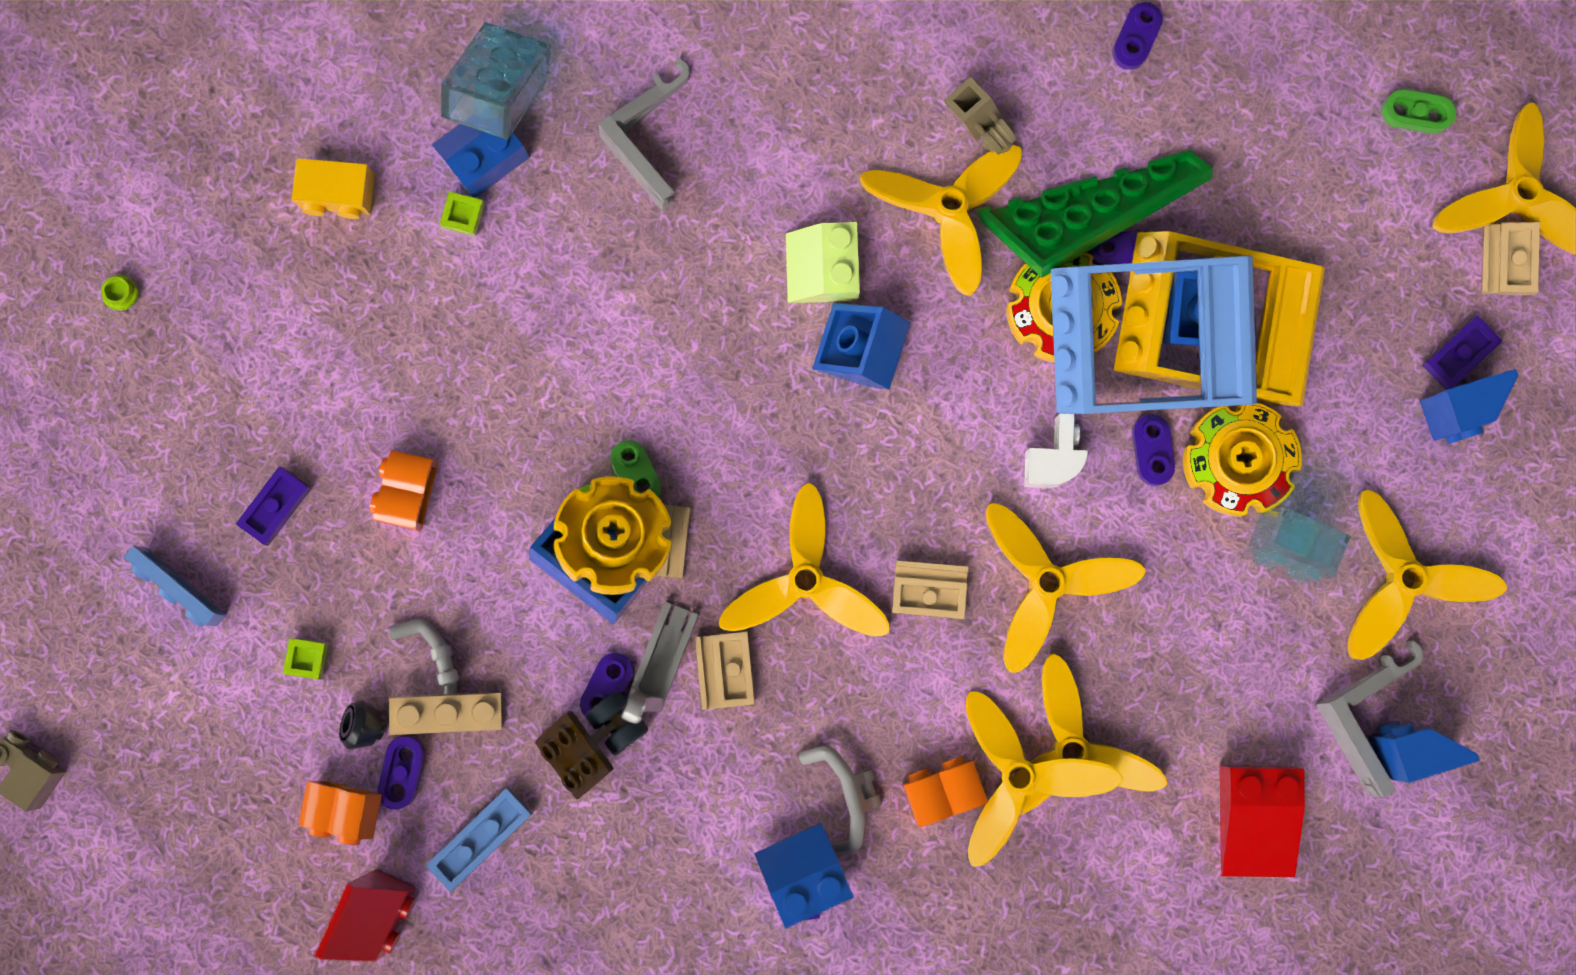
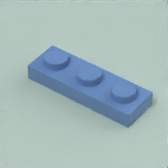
M132 546L125 554L124 558L133 565L130 568L131 571L144 581L149 582V580H152L160 587L157 592L170 603L176 604L178 602L187 610L185 616L200 627L204 625L218 626L225 618L226 614L147 548Z
M507 787L425 866L451 893L510 837L533 812Z

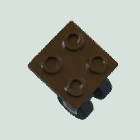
M621 691L614 692L586 714L585 717L593 729H598L605 725V727L590 736L573 711L569 710L535 741L542 757L551 764L561 778L564 787L576 799L585 795L614 770L612 764L597 745L600 740L611 733V736L605 741V745L612 755L616 756L648 732V727L642 719L640 722L633 723L622 718V711L626 708L628 701Z

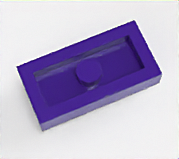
M1477 315L1470 319L1422 366L1445 390L1456 386L1503 341Z
M279 466L236 522V525L263 545L269 546L312 488L288 470Z

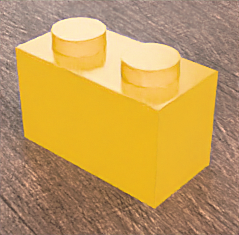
M297 158L291 200L302 208L304 213L309 215L323 216L325 211H336L338 216L358 219L360 214H371L375 173L367 164Z

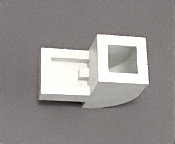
M1060 413L1055 417L1054 449L1029 448L1025 452L1024 487H1058L1073 479L1082 470L1088 451L1073 450V445H1078L1080 438L1079 424H1074V414Z

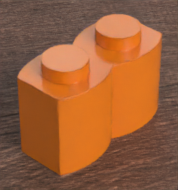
M391 450L389 456L384 457L380 465L379 477L383 478L380 491L375 492L371 499L370 512L374 513L373 520L421 532L438 462L430 458Z
M958 756L942 762L943 769L930 774L928 768L907 775L909 782L903 783L902 786L917 827L930 825L988 803L973 760L964 762L963 757Z
M309 780L306 783L298 825L309 828L308 834L312 836L331 837L332 834L338 836L337 842L360 845L361 840L373 839L382 795L340 783Z

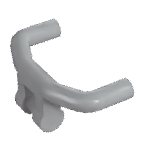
M414 619L389 626L392 640L421 633L433 648L430 650L432 661H436L439 674L436 676L439 686L443 685V694L458 693L457 681L459 676L457 669L454 670L451 646L446 644L444 638L429 621Z
M820 746L801 751L799 753L801 764L807 765L826 760L840 778L851 821L849 839L830 842L836 856L852 854L858 851L862 846L864 837L865 812L882 805L880 796L875 793L872 781L875 779L872 769L853 774L851 768L841 755L830 746Z

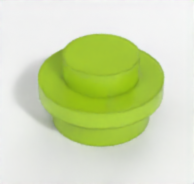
M116 275L108 278L103 283L101 295L108 307L123 311L131 308L136 303L139 291L132 279L124 275Z

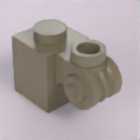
M969 77L944 100L955 119L977 142L980 138L982 139L981 145L985 150L989 149L997 155L1010 150L1013 142L1017 139L1014 134L1013 124L1009 120H1003V116L992 98L972 77Z
M10 730L7 736L0 739V767L9 766L10 770L0 784V794L25 812L41 809L66 771L57 766L59 763L57 757L46 751H34L27 746L30 743L28 737L20 732Z

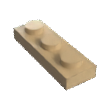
M501 692L389 697L390 735L502 730Z

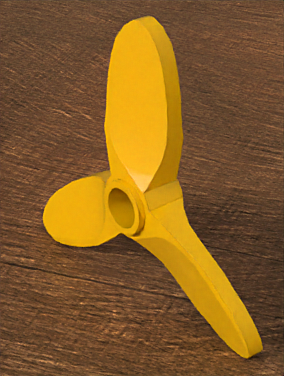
M1531 102L1525 105L1515 118L1509 141L1506 184L1470 194L1450 204L1434 218L1432 227L1435 230L1443 233H1460L1492 224L1509 213L1520 214L1526 222H1540V235L1555 246L1576 255V208L1567 200L1543 189V185L1540 182L1544 153V124L1541 112L1535 103ZM1517 187L1525 191L1527 199L1519 195Z
M1012 145L1009 151L999 155L995 152H988L967 167L953 186L940 187L911 176L884 170L865 171L860 175V183L866 191L890 204L934 217L940 224V248L951 281L962 294L971 296L977 291L981 281L982 260L977 232L967 211L985 203L1005 186L1020 165L1022 150L1019 146ZM947 201L953 202L958 206V209L949 210L943 206V203Z
M811 483L805 484L796 495L790 519L789 542L793 568L790 570L789 575L764 582L738 597L720 616V628L727 631L745 630L778 616L800 598H810L829 617L847 628L869 636L888 634L890 631L888 620L873 602L852 587L823 576L819 568L825 544L823 502L817 488ZM804 570L812 572L816 577L815 586L807 591L798 588L795 582L797 574Z
M1364 490L1360 493L1358 497L1359 515L1367 538L1386 571V583L1367 600L1353 624L1347 642L1348 653L1352 659H1366L1379 652L1394 637L1404 623L1417 595L1449 602H1476L1495 599L1507 590L1505 581L1490 571L1454 564L1425 567L1422 563L1417 562L1407 537L1388 504L1374 491ZM1406 569L1414 577V583L1410 588L1402 580V575Z
M991 503L986 508V522L997 545L1008 560L1029 580L1030 590L1016 609L1005 640L1003 659L1008 672H1020L1032 662L1039 652L1051 627L1057 598L1063 594L1091 596L1115 592L1136 584L1146 573L1145 568L1140 563L1125 558L1087 559L1060 568L1050 562L1035 535L1011 510L997 503ZM1045 572L1053 574L1057 580V586L1051 593L1044 591L1039 583L1041 575Z
M1054 653L1050 654L1045 659L1042 667V697L1046 717L1055 741L1051 749L1029 762L1036 764L1050 760L1065 759L1062 755L1064 746L1070 742H1077L1081 746V752L1076 759L1096 761L1112 766L1123 776V781L1119 787L1139 791H1156L1164 788L1167 785L1166 776L1151 762L1134 753L1114 746L1087 742L1083 737L1082 709L1073 675L1067 663L1060 656ZM1021 768L1013 776V783L1017 788H1024L1030 783L1031 776L1026 768ZM1035 792L1028 796L1021 815L1034 809L1051 795Z
M971 691L968 694L965 708L973 733L985 754L1002 772V784L982 810L970 838L968 859L971 865L982 866L990 862L999 853L1012 835L1028 796L1035 792L1060 797H1087L1110 792L1123 781V776L1118 770L1101 762L1084 759H1056L1033 764L1027 761L1018 734L996 703L980 692ZM1019 768H1026L1031 776L1030 783L1024 788H1017L1013 783V774Z

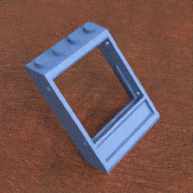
M1253 256L1050 269L1057 413L1091 414L1257 404ZM1135 271V274L1197 271L1201 395L1140 398L1139 401L1096 404L1091 274Z

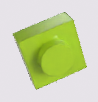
M449 191L439 225L443 229L476 237L485 207L484 201Z
M289 638L283 674L317 680L323 679L329 644Z

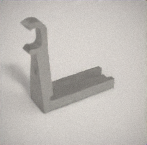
M680 58L676 59V69L682 73L671 83H664L660 76L653 75L654 87L598 124L599 137L662 211L674 203L670 198L674 191L625 133L686 85L689 79V67Z
M664 602L628 694V703L622 716L623 719L637 723V721L640 722L644 712L662 711L699 614L691 612L683 632L681 630L689 610L675 606L668 625H665L672 604Z
M1407 641L1405 648L1411 653V657L1407 662L1397 666L1394 663L1393 657L1388 655L1380 656L1381 668L1316 703L1368 796L1386 797L1396 791L1350 711L1348 703L1351 706L1357 705L1397 678L1418 667L1422 662L1423 652L1415 641Z

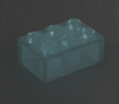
M485 22L441 82V117L508 140L548 78L551 44L510 31L499 25Z

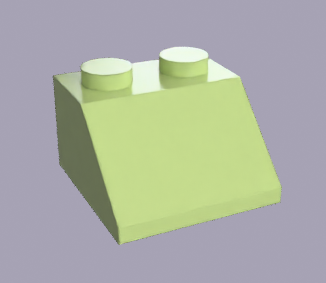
M857 222L820 223L786 233L788 303L858 301L860 286Z

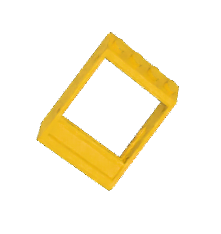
M1171 231L1137 232L1132 263L1176 261L1177 251L1180 250L1210 258L1253 256V268L1269 271L1256 350L1257 402L1282 406H1303L1325 268L1315 264ZM1131 271L1114 371L1201 390L1200 375L1158 367L1174 272L1135 274V271Z

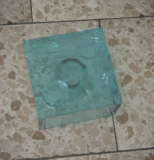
M1281 506L1261 513L1246 552L1254 555L1253 561L1261 566L1274 569L1277 565L1287 569V576L1303 583H1308L1309 579L1319 582L1320 579L1335 577L1351 536Z

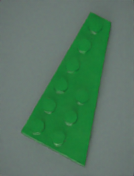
M1188 150L1149 161L1148 166L1131 172L1127 168L1114 171L1113 177L1098 181L1096 176L1044 190L1041 197L1022 201L1021 197L1008 200V206L991 210L990 206L977 209L980 221L1043 278L1051 273L1050 269L1062 267L1211 180L1213 168Z

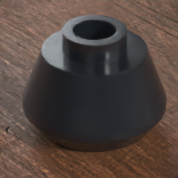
M357 700L349 704L344 711L339 729L340 741L350 750L372 746L376 740L379 741L383 737L386 722L382 719L380 711L363 700Z

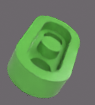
M1400 89L1385 99L1381 107V114L1385 122L1392 127L1438 134L1454 122L1456 108L1452 101L1444 96ZM1394 106H1401L1404 110V115H1398L1394 110ZM1429 112H1435L1439 120L1437 122L1432 121L1429 117Z
M632 440L618 443L611 452V466L616 477L633 480V488L638 493H644L637 490V486L645 483L649 485V489L660 499L661 483L643 446ZM626 453H632L635 458L631 461H625L622 456Z

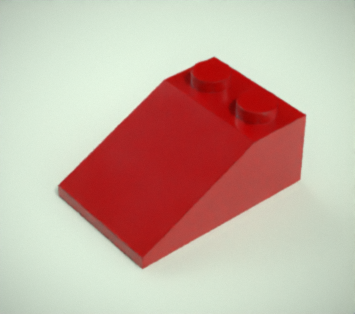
M1219 765L1221 876L1295 877L1305 811L1304 769L1294 766Z
M377 869L347 883L313 957L319 960L377 961L385 955V952L391 954L400 937V933L395 931L400 919L406 920L415 905L416 899L411 897L415 887Z

